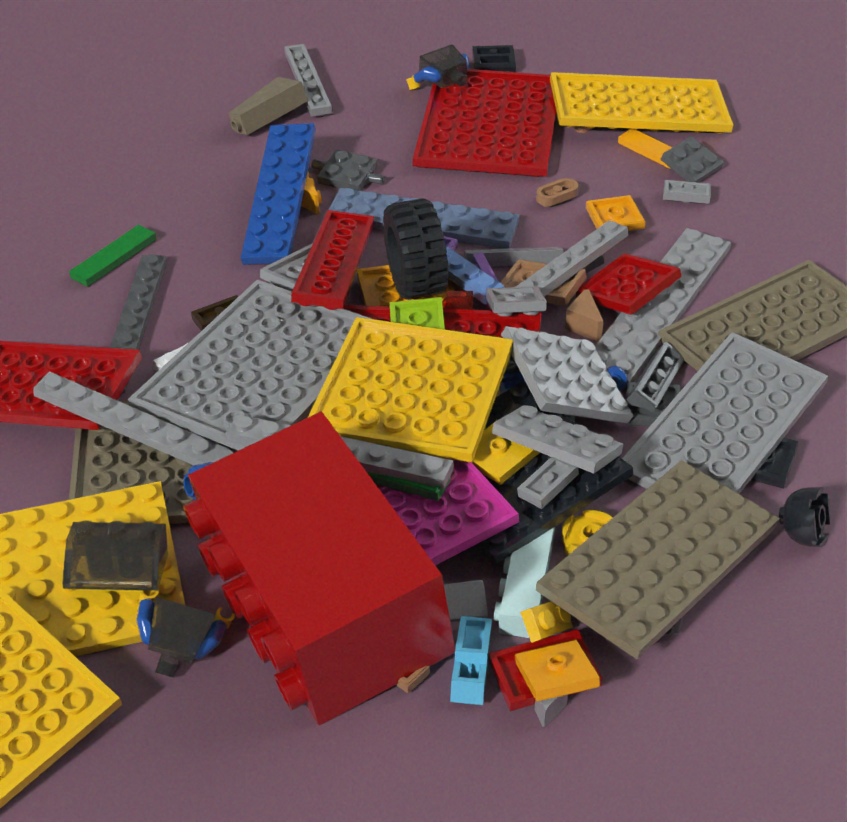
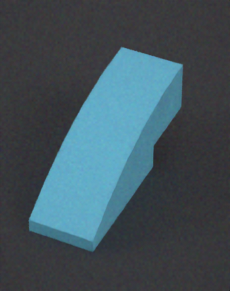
M461 616L451 679L450 702L483 705L492 619L467 616Z

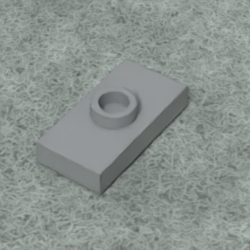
M664 181L663 200L681 201L683 203H710L711 184Z

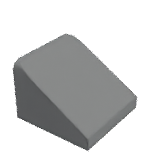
M568 695L537 702L535 700V712L542 727H546L567 705Z

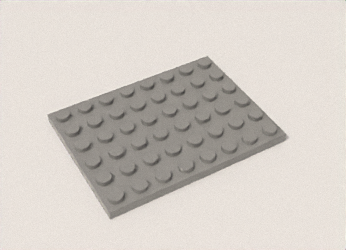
M256 280L129 397V405L163 421L239 451L248 445L229 442L225 434L237 414L286 425H293L306 419L355 318H371L345 309L329 310L323 306H302L299 303L291 302L292 291Z

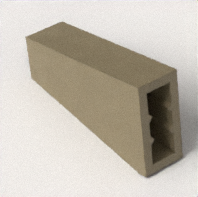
M281 77L272 80L229 112L230 124L234 131L248 135L306 103L308 99L302 82Z

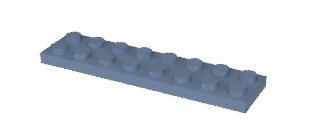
M340 188L329 210L374 216L372 229L383 230L384 210L389 204L418 198H405L397 195L378 194L372 191L365 192L351 188ZM439 201L432 202L437 211L438 219H440L444 236L458 239V242L510 249L519 224L520 214L446 204Z

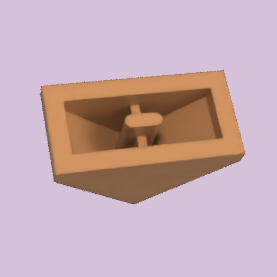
M588 289L584 290L566 309L565 329L597 342L602 338L603 319Z

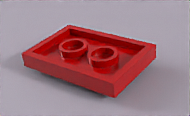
M578 629L543 638L532 643L528 642L488 653V662L510 711L535 705V698L516 665L515 654L577 640L600 677V687L602 686L603 678Z

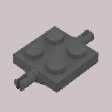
M336 149L328 161L324 162L313 159L311 163L312 169L321 170L317 176L319 184L339 189L351 188L361 191L370 182L383 185L385 180L384 175L373 173L378 166L377 159Z

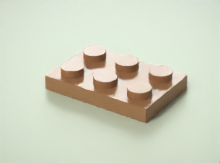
M518 259L500 283L505 288L516 287L547 264ZM581 269L544 296L546 303L566 306L585 281L586 270Z

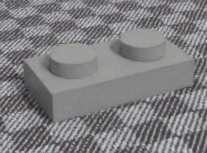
M551 457L517 488L518 497L542 509L579 474L578 467Z

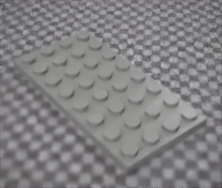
M731 332L622 458L633 467V476L628 479L647 489L682 460L740 494L827 384L828 375Z

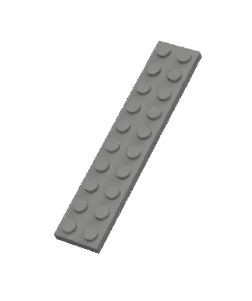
M685 229L660 262L680 268L682 277L659 293L653 300L642 306L636 313L630 315L621 312L595 345V349L601 360L605 363L606 368L618 366L626 373L627 382H634L662 344L658 331L679 321L730 251L731 242L720 237L701 233L698 230Z

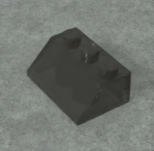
M87 520L73 522L66 539L63 589L158 591L168 557L166 524H156L153 522L123 523L121 521L104 523Z

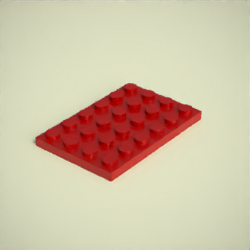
M0 341V422L100 430L102 425L35 397L33 388L50 371L118 400L142 360L140 350Z

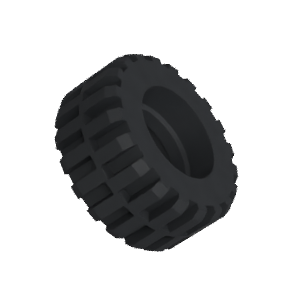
M425 198L389 204L384 210L383 233L389 268L397 292H399L400 297L406 300L441 294L448 286L449 266L444 233L442 232L441 222L438 219L434 205Z

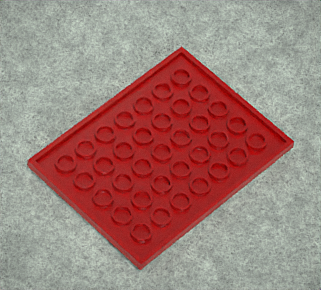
M437 67L454 72L466 84L460 87L453 82L443 86L439 82H433L413 155V166L441 168L444 170H464L467 172L480 171L490 174L506 173L510 175L547 177L557 113L550 75L475 69L457 72L455 70L457 68Z

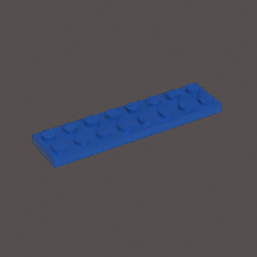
M314 123L270 125L241 254L243 265L272 264L292 253L316 132Z

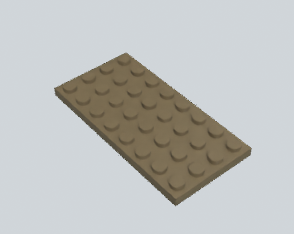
M808 259L659 330L658 335L661 337L662 343L666 341L683 356L684 361L696 371L704 365L731 332L798 361L847 336V286Z
M681 460L538 580L536 591L638 660L778 526L780 518Z

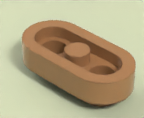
M562 178L540 186L536 190V201L544 207H551L570 200L578 194V182L570 178Z

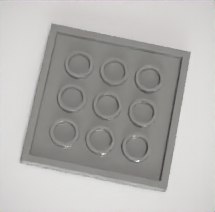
M505 327L501 335L503 338L513 339L511 355L540 411L628 423L631 420L633 414L627 405V401L622 397L616 382L606 370L605 363L601 360L595 345L591 341L569 338L564 335H552L546 332L530 331L524 328Z

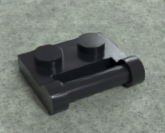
M513 45L472 46L475 70H509V72H516Z

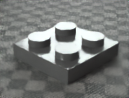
M692 136L664 152L660 159L687 182L698 183L722 169L724 164L720 158Z

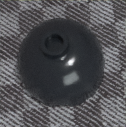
M824 487L801 488L791 493L784 507L779 509L780 524H784V529L788 536L800 545L822 547L828 539V533L822 534L824 526L830 525L831 519L828 493H822L825 490Z

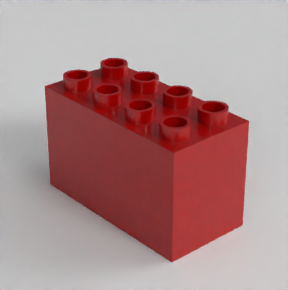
M322 411L188 474L196 500L183 505L184 512L199 540L208 535L210 537L197 544L199 553L212 577L220 575L224 582L229 579L232 580L221 586L224 596L237 619L245 617L248 624L252 626L247 629L252 645L263 664L271 661L278 672L274 674V679L291 711L306 703L317 724L320 726L398 684L400 678H408L416 670L425 666H431L455 653L441 572Z

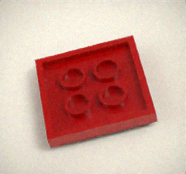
M624 253L584 282L575 294L577 298L584 290L589 289L595 304L632 315L682 276L678 267Z

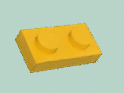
M552 601L520 612L531 643L573 628L570 613Z

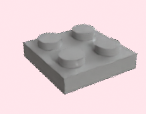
M537 286L486 288V300L493 313H497L499 316H511L513 312L536 315L539 311H546V299Z

